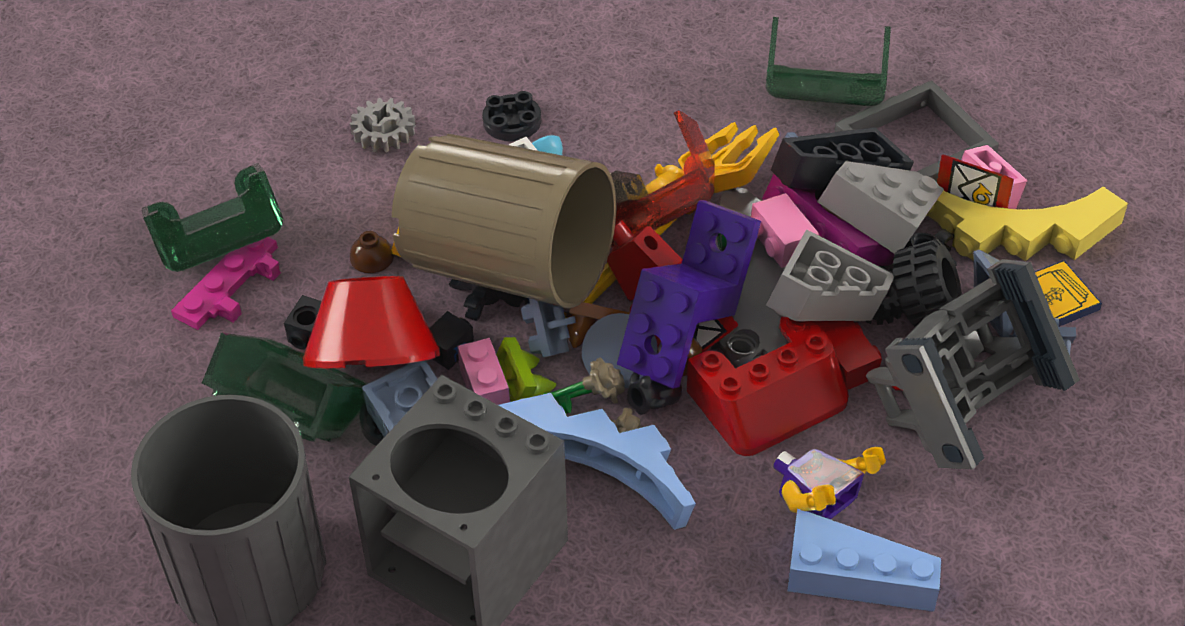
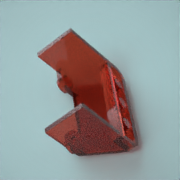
M680 110L674 112V115L691 153V156L687 158L684 164V176L633 203L624 196L616 195L615 224L623 220L633 234L645 226L656 230L696 209L698 201H710L714 194L715 163L697 121ZM612 239L611 247L614 248L617 244Z

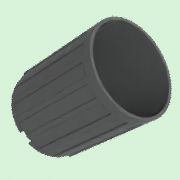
M217 395L198 399L176 408L161 418L146 433L135 452L131 468V482L175 603L179 604L192 623H197L200 626L288 625L293 621V617L303 612L307 608L306 605L309 606L322 585L324 565H326V555L305 449L297 427L284 412L272 404L243 395Z

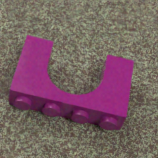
M773 174L762 200L786 193L822 238L877 266L893 264V257L895 255L893 252L848 222L830 214L818 203L825 190L788 188Z

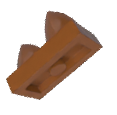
M585 302L574 308L563 307L564 312L567 313L566 318L575 316L576 323L567 325L569 341L573 348H577L583 343L585 335L595 323V319L599 320L607 315L616 313L630 314V312Z

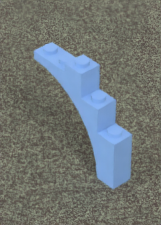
M551 393L499 404L504 409L564 440L565 459L591 466L615 477L651 503L674 530L686 527L696 503L690 492L685 489L675 475L674 469L666 462L671 448L655 425L619 433L616 425L609 419L603 409L567 417L563 407L557 403Z

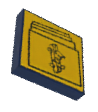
M1065 260L1035 271L1053 317L1059 319V327L1101 309V301Z

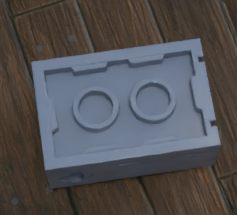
M426 361L410 363L362 386L367 411L384 437L437 380V377Z

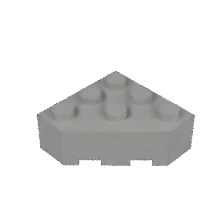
M845 161L831 179L818 203L895 254L897 250L905 247L944 189L933 178L923 176L916 171Z
M806 229L766 306L773 309L778 315L789 317L794 321L872 320L887 294L894 276L883 268Z

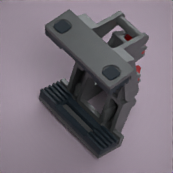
M1002 259L987 268L990 276L988 280L939 308V311L926 316L904 340L896 338L885 349L888 355L885 359L887 367H878L866 374L869 383L874 384L886 410L887 416L885 419L888 425L916 430L924 449L933 455L938 468L973 470L985 458L972 428L967 429L966 423L977 413L976 409L993 400L1023 379L1032 375L1036 385L1041 386L1043 384L1044 387H1053L1066 391L1080 381L1031 262ZM1006 311L1017 337L993 336L988 322ZM981 352L992 355L982 362L973 360ZM890 386L894 390H901L904 397L908 400L911 409L899 408Z

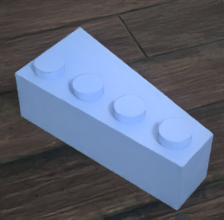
M797 508L787 591L934 612L940 590L941 558Z

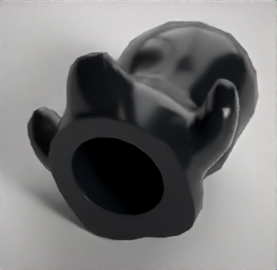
M634 372L630 378L627 400L638 414L643 415L650 409H659L677 403L682 395V385L680 383V387L670 388L652 380L649 376H643L640 379V374Z

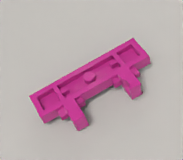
M251 229L171 310L172 316L197 330L209 318L215 319L218 315L234 323L242 313L239 303L230 298L233 293L250 276H254L256 273L272 281L281 274L279 262L273 259L271 255L278 248L277 241Z

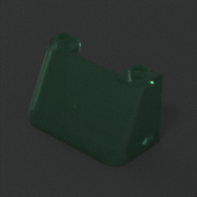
M259 163L243 168L235 176L234 185L239 197L180 219L175 207L164 201L142 208L143 219L161 261L166 268L176 272L184 271L279 232L283 225V216L266 173Z

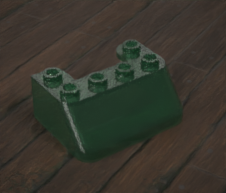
M221 333L202 384L213 389L212 394L214 396L243 395L272 404L293 421L302 439L315 442L316 438L331 442L332 438H340L359 415L361 407L365 403L362 386L368 383L336 368L303 366L304 353L278 341L264 337Z

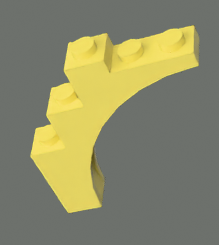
M1101 187L1090 195L1065 205L1043 209L1017 210L971 202L943 190L926 216L939 223L942 229H946L954 234L952 246L955 247L960 255L967 256L973 261V251L980 249L988 254L1000 244L1005 247L1008 253L1017 255L1022 260L1027 261L1049 243L1059 253L1066 254L1075 260L1122 224L1128 203L1105 187Z

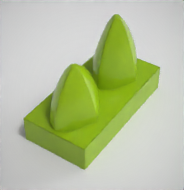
M516 337L503 338L496 356L509 387L511 402L552 391L556 387L555 382L541 375L531 373V369L538 365L540 359L530 352L522 350Z

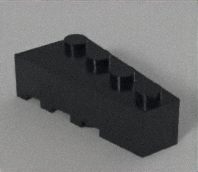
M876 127L783 138L771 171L788 188L825 190L845 161L909 171L914 161Z

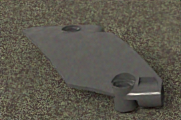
M736 187L723 190L719 206L751 217L752 204L761 200L745 188ZM716 237L715 243H716V247L719 249V247H718V242H717V237ZM758 237L755 242L736 314L732 316L738 323V327L717 342L726 358L735 368L784 346L787 342L779 328L782 316L766 306L785 267L781 268L776 260L767 254L765 246Z

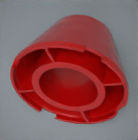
M404 276L349 278L328 281L303 356V366L310 368H346V365H366V367L387 366L434 359L435 355L440 356L439 347Z

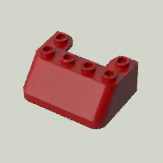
M782 316L779 325L780 332L789 343L737 368L730 363L725 355L717 351H705L688 359L687 392L735 453L742 456L756 455L842 412L847 407L849 393L833 344L815 321H794L789 317Z

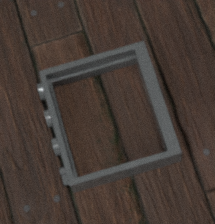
M932 80L920 86H915L902 94L893 96L875 106L868 107L848 118H843L835 123L834 131L879 128L928 106L970 146L950 157L961 160L964 151L988 145L997 153L999 143ZM940 161L916 172L923 176H929L937 182Z

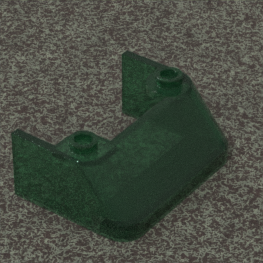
M773 17L766 77V89L771 96L780 99L860 106H876L884 100L887 87L890 26H885L879 74H859L775 65L779 17Z

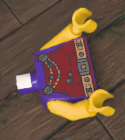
M871 447L862 453L863 457L849 460L834 458L818 449H812L799 459L784 451L777 457L773 466L775 470L784 475L779 490L780 496L785 500L789 510L793 513H797L798 508L802 511L832 519L857 498L864 474L866 472L875 474L880 470L881 465L886 463L883 449L881 447Z

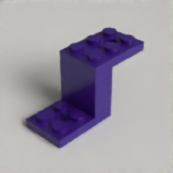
M706 200L698 201L682 263L641 270L617 365L642 376H649L652 380L670 388L680 387L697 323L736 314L759 232L760 220ZM719 233L723 234L727 240V246L723 252L716 247L715 243ZM654 335L658 336L662 342V348L659 353L655 352L651 346V339Z

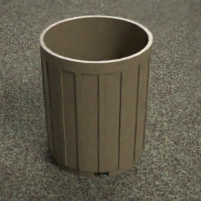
M454 134L429 137L431 142L428 145H418L413 150L399 176L392 205V217L399 219V234L394 233L393 239L399 255L406 262L413 264L415 269L564 308H574L589 296L605 267L612 244L616 219L615 187L610 172L603 164Z

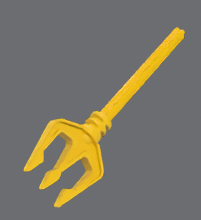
M733 122L683 154L678 159V163L685 172L686 177L670 191L669 196L671 200L645 226L652 227L660 236L683 213H693L697 208L698 201L706 200L712 193L722 192L723 190L733 189L750 183L779 137L777 128L771 129L758 138V145L736 164L734 163L742 151L750 147L758 133L756 125L737 135L734 141L730 143L738 131L736 122ZM727 145L726 147L712 155L719 147ZM608 263L605 264L596 286L583 302L592 304L616 280Z

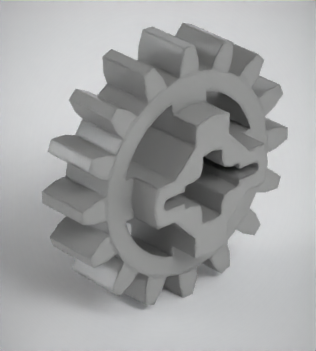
M378 98L375 104L366 101V108L358 106V114L351 115L352 122H350L351 133L354 135V141L356 143L361 142L363 149L372 146L373 152H376L379 148H383L385 152H388L391 146L400 149V142L408 144L409 136H414L415 117L412 115L411 107L405 108L403 101L394 104L393 98H390L387 102H383L381 98Z

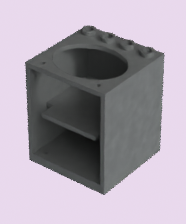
M443 375L434 382L349 476L367 574L452 626H500L568 541L564 440Z

